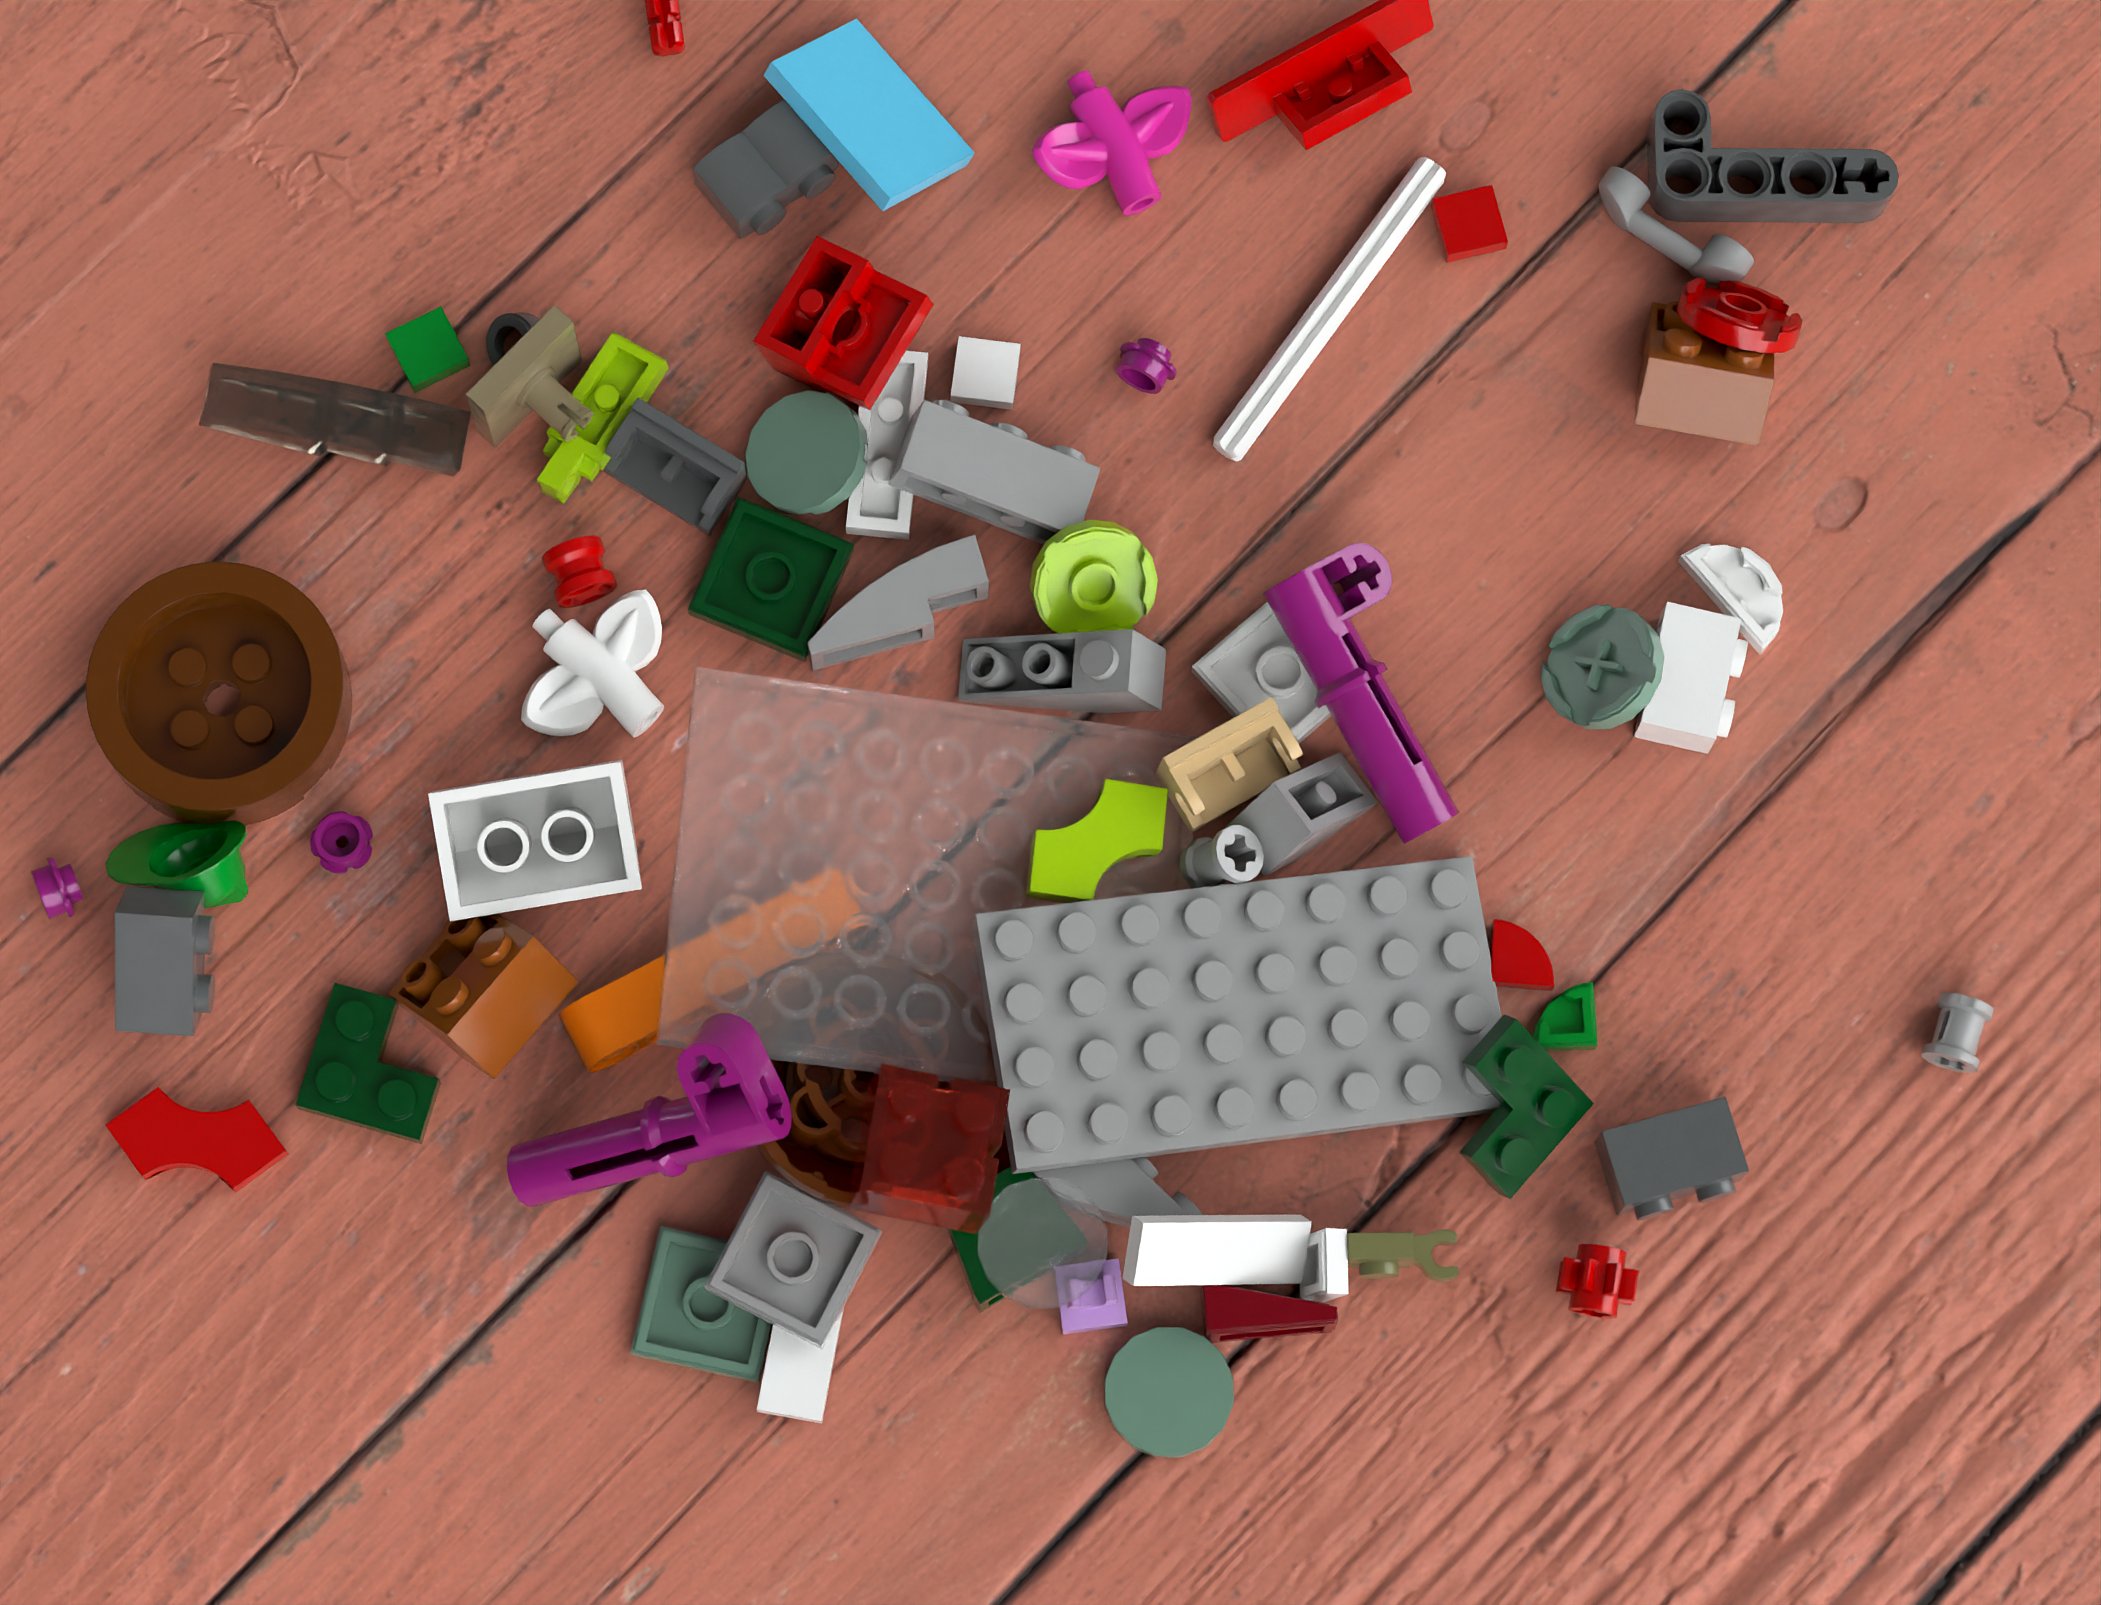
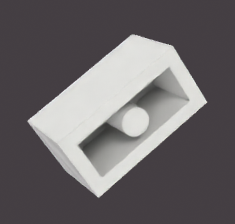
M1666 603L1659 617L1656 630L1664 653L1662 678L1650 703L1638 713L1634 737L1705 754L1709 753L1717 736L1727 738L1735 709V701L1725 699L1729 676L1740 678L1748 647V641L1737 639L1741 618L1676 603Z

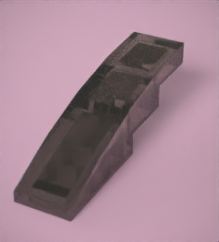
M213 363L210 366L199 425L321 456L328 451L383 466H388L391 462L395 461L454 476L461 469L471 412L409 396L342 382L278 371Z

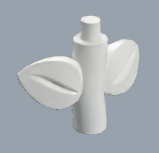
M646 589L629 592L607 605L596 619L593 634L587 631L575 619L564 623L551 609L544 611L535 620L532 627L547 641L543 651L559 665L541 674L528 691L521 713V721L527 727L551 736L575 735L587 730L602 713L604 704L633 738L641 735L657 720L664 709V705L635 672L647 666L655 658L662 638L660 614L653 597Z

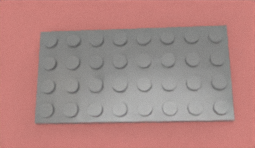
M1472 856L978 913L971 919L1012 1174L1494 1113L1501 1105L1491 1092L1462 1063L1502 1017L1496 984L1492 980L1491 957Z

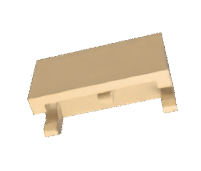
M1270 697L1163 757L1155 775L1162 787L1168 789L1170 800L1189 831L1193 833L1260 795L1273 782L1301 770V766L1296 758L1303 755L1295 736L1278 711L1276 702Z

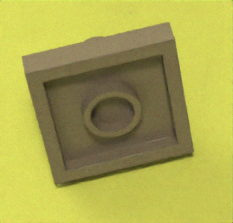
M555 305L466 393L477 432L495 448L533 410L553 427L566 442L573 440L579 435L574 429L576 424L584 430L593 417L594 412L590 408L585 407L560 384L582 361L573 321Z

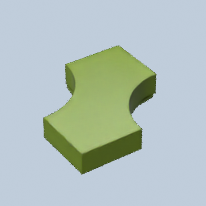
M1105 779L1099 789L1094 808L1083 819L1061 829H1036L1031 841L1026 897L1061 903L1090 901L1094 899V893L1101 876L1112 866L1129 858L1158 856L1163 847L1168 789Z

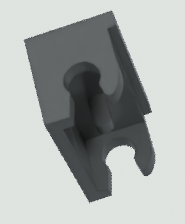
M637 398L632 405L631 411L611 439L605 451V454L611 457L604 468L606 474L708 536L712 534L747 481L744 461L640 398Z

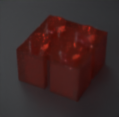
M881 1064L868 1085L848 1209L976 1234L988 1220L991 1213L999 1159L993 1158V1156L1002 1145L1010 1089L952 1078L946 1088L941 1089L938 1088L940 1075Z

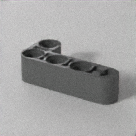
M1679 89L1664 95L1656 105L1648 128V189L1651 194L1649 200L1654 211L1669 221L1864 223L1873 221L1882 215L1898 184L1899 174L1894 161L1882 151L1873 149L1711 148V117L1709 107L1701 96L1689 90ZM1670 118L1683 119L1691 126L1693 132L1687 135L1674 134L1668 130L1664 121ZM1673 176L1684 177L1691 182L1695 191L1688 194L1676 193L1666 184V179ZM1737 176L1744 177L1753 183L1756 192L1747 195L1740 194L1731 188L1728 184V179ZM1795 177L1807 178L1816 185L1818 192L1811 195L1801 194L1793 188L1790 179ZM1858 179L1866 180L1867 188H1868L1869 190H1872V191H1875V192H1874V193L1865 192L1864 183L1859 182V181H1857V180H1858ZM1833 189L1834 191H1840L1839 194H1834Z

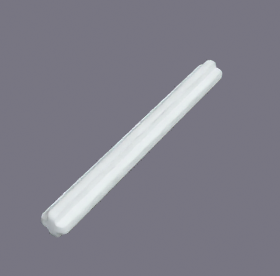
M1420 157L1416 160L1215 434L1213 446L1219 453L1235 462L1243 458L1442 186L1446 172L1440 165L1427 157Z

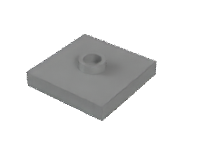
M765 1171L704 1288L706 1291L822 1349L882 1235V1229L826 1201L818 1199Z

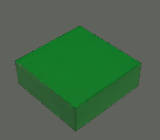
M441 306L385 333L386 339L414 393L471 366Z

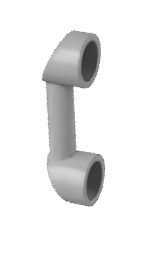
M1612 166L1599 182V194L1602 203L1613 222L1620 229L1627 230L1688 270L1695 278H1705L1707 282L1719 283L1720 280L1739 282L1744 279L1753 266L1754 258L1749 251L1727 236L1721 234L1713 235L1702 250L1643 212L1641 208L1651 194L1648 187L1631 172Z

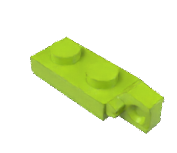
M615 332L611 333L572 392V395L578 401L594 412L591 421L584 430L576 424L574 429L579 435L569 442L562 439L561 435L551 426L546 432L549 440L543 452L550 460L537 479V482L541 485L542 493L564 504L580 483L582 476L593 481L600 469L603 470L611 459L610 456L605 454L607 446L631 411V407L636 399L640 398L644 402H648L669 370L665 359Z

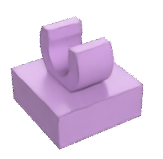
M1119 1259L1054 1267L1063 1335L1127 1326Z

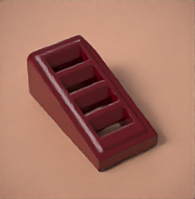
M1202 1285L1201 1287L1204 1335L1211 1343L1330 1333L1335 1329L1338 1322L1337 1307L1330 1306L1329 1304L1228 1285Z

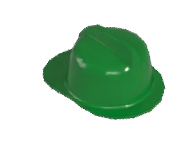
M237 820L215 823L165 824L140 831L122 841L110 852L105 863L107 874L111 879L121 884L154 886L161 889L204 891L205 908L241 902L248 894V886L244 877L245 865L239 849L247 835L246 827Z

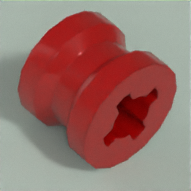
M583 536L562 542L546 551L541 557L546 572L555 576L557 586L554 590V595L559 607L571 608L585 605L607 596L616 589L617 582L613 571L604 568L602 562L605 549L599 536Z

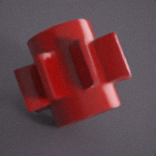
M1579 1244L1576 1259L1564 1257L1563 1261L1560 1262L1556 1292L1570 1294L1568 1310L1585 1316L1613 1319L1617 1318L1619 1303L1631 1305L1632 1301H1635L1639 1270L1625 1268L1627 1253L1623 1250L1604 1245Z

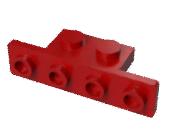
M1379 0L1211 91L1207 95V101L1217 135L1223 142H1228L1277 115L1303 148L1308 150L1412 93L1409 76L1389 53L1433 29L1434 24L1428 0Z

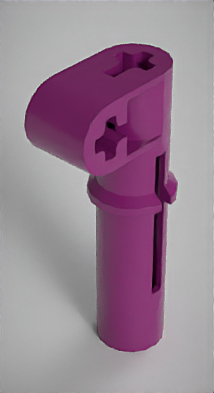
M1359 542L1351 544L1265 591L1263 595L1317 689L1315 704L1318 709L1326 705L1403 844L1454 817L1459 811L1381 673L1388 670L1385 663L1373 660L1351 621L1352 617L1384 599L1389 594L1392 586V572L1387 560L1373 546ZM1338 582L1344 590V593L1339 596L1336 595L1331 586Z
M730 1013L715 1014L705 1020L678 1057L676 1070L679 1081L687 1095L686 1097L672 1101L663 1096L652 1097L645 1102L643 1109L514 1145L507 1156V1173L512 1190L518 1200L525 1206L535 1207L659 1172L667 1177H676L684 1173L689 1164L785 1138L789 1134L792 1122L790 1102L756 1030L740 1016Z

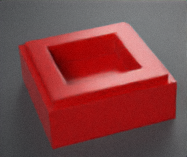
M1492 185L1432 198L1430 206L1446 263L1507 248L1508 239Z

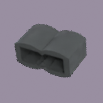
M782 100L756 118L743 132L734 135L709 152L693 167L695 185L741 239L754 231L758 235L769 232L783 220L787 212L785 207L789 203L802 196L812 199L825 191L836 177L834 171L838 168V160L785 100Z

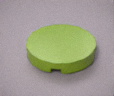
M1086 520L1064 527L1045 542L1033 562L1029 587L1036 611L1046 625L1056 633L1135 629L1133 625L1141 619L1143 614L1146 616L1153 606L1158 578L1151 554L1134 532L1113 521Z

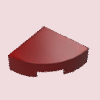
M1494 919L1491 930L1490 957L1492 981L1495 982L1496 987L1552 991L1555 986L1553 967L1547 952L1540 942L1522 927L1511 922Z

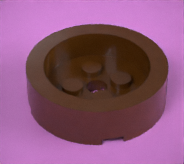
M205 562L191 564L161 574L135 590L118 606L102 628L93 647L86 677V701L91 727L97 742L117 774L136 795L150 804L155 810L185 823H215L237 820L246 826L265 821L294 807L304 799L303 795L320 780L328 768L331 770L337 761L346 741L352 714V690L347 665L324 616L303 592L288 581L261 568L240 563ZM221 684H227V686L233 687L240 692V704L236 711L230 715L223 717L215 716L208 712L205 702H207V698L213 690L221 687Z

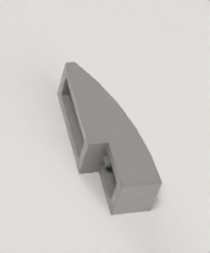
M976 535L936 547L897 566L860 591L839 609L808 642L809 658L813 671L934 639L933 613L988 599L989 580Z

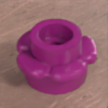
M1140 338L1137 343L1126 342L1121 346V360L1116 367V372L1131 387L1145 393L1157 394L1161 391L1167 379L1173 380L1175 378L1176 368L1172 363H1169L1172 355L1161 343L1149 338Z
M344 811L333 812L325 816L312 832L310 838L311 851L314 856L321 859L320 864L324 869L331 873L343 874L348 871V868L359 869L368 862L373 851L370 845L373 832L368 822L362 817H354ZM341 837L348 839V845L345 848H339L336 845L337 840Z
M49 857L47 858L49 865L31 871L41 901L49 919L65 913L72 917L75 913L72 904L83 900L75 874L70 864L57 868L55 859Z

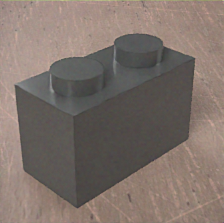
M126 887L115 910V1031L193 1036L202 1013L212 1012L215 996L214 975L204 974V954L211 955L213 951L214 916L205 915L204 891Z
M1726 1097L1602 1131L1594 1142L1617 1216L1634 1211L1638 1221L1673 1211L1672 1200L1696 1194L1699 1203H1705L1734 1194L1736 1192L1734 1183L1741 1181L1749 1172Z

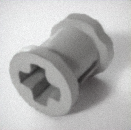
M1241 825L1228 826L1217 832L1214 839L1209 837L1195 839L1182 851L1180 858L1181 874L1192 889L1226 885L1230 881L1233 883L1250 881L1262 869L1264 860L1262 845L1249 828Z
M1940 993L1937 1007L1941 1011L1932 1042L1923 1046L1921 1056L1926 1061L1948 1070L1975 1073L1978 1071L1980 1064L1975 1054L1984 1023L1991 1021L1994 1008L1979 999L1962 994Z

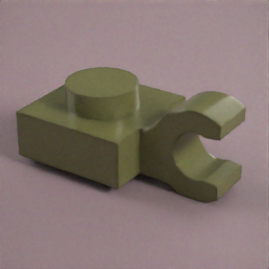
M1436 1230L1425 1235H1413V1232L1348 1233V1268H1359L1360 1278L1388 1279L1399 1276L1398 1268H1407L1410 1265H1415L1427 1278L1436 1282H1448L1457 1278L1459 1274L1458 1267H1441L1437 1265L1432 1258V1249L1438 1245H1455L1457 1233L1450 1230Z

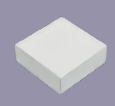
M959 336L951 389V402L1013 410L1021 344Z
M1325 1228L1311 1233L1302 1284H1300V1298L1323 1303L1349 1294L1347 1229Z

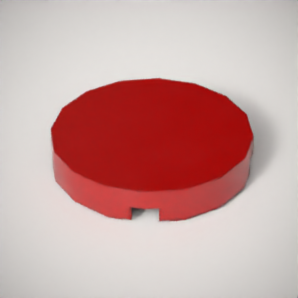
M1697 278L1684 284L1676 313L1685 324L1698 333L1717 342L1754 352L1784 353L1795 347L1801 330L1802 319L1798 313L1791 314L1790 317L1786 315L1789 305L1784 303V300L1758 287L1731 280H1720L1718 288H1704L1705 278Z

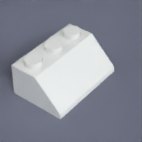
M622 759L435 790L428 794L450 921L642 889L634 825Z

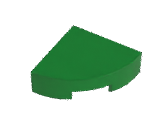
M1593 982L1582 983L1568 988L1554 998L1543 1010L1534 1028L1533 1037L1546 1052L1596 1049L1598 1039Z

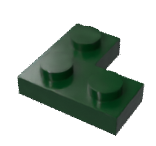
M334 983L295 1104L299 1110L422 1144L441 1082L438 1078L381 1062L399 1006L396 1000Z
M1504 1014L1462 1061L1501 1105L1460 1150V1154L1498 1194L1511 1199L1594 1103L1516 1018Z

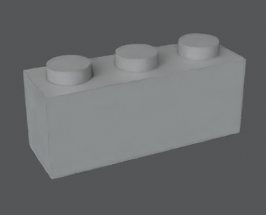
M924 400L912 415L888 485L1043 545L1064 527L1084 520L1101 468L1085 462L1086 457L1079 451L1061 445H1053L1050 448L1027 440L1028 435L1018 427L999 422L993 423L991 426L968 417L969 412L964 407L946 400H935L933 403Z

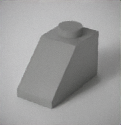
M1339 752L1273 782L1238 814L1227 827L1241 825L1249 828L1257 836L1264 854L1263 866L1260 871L1265 877L1300 860L1369 811L1378 801L1345 757Z

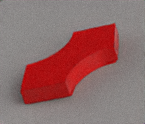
M157 1087L105 1124L145 1180L170 1169L196 1168L218 1176L233 1191L237 1192L289 1155L249 1099L227 1110L201 1112L177 1104Z

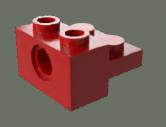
M816 236L753 342L774 370L819 392L826 393L829 390L870 411L933 307V303L928 295L876 271L869 260Z

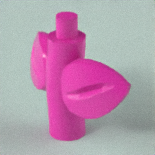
M1089 71L1075 74L1067 83L1075 97L1069 108L1077 122L1061 123L1046 130L1036 140L1032 148L1035 161L1049 178L1068 189L1080 190L1101 181L1107 174L1116 200L1125 216L1134 215L1150 208L1161 199L1162 194L1155 181L1148 159L1158 158L1171 153L1181 142L1186 132L1191 112L1192 98L1189 88L1176 85L1151 88L1130 97L1120 109L1107 87L1097 88Z

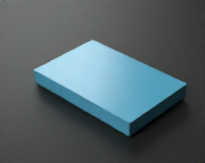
M857 19L772 61L763 75L882 211L966 167L975 154L970 146Z

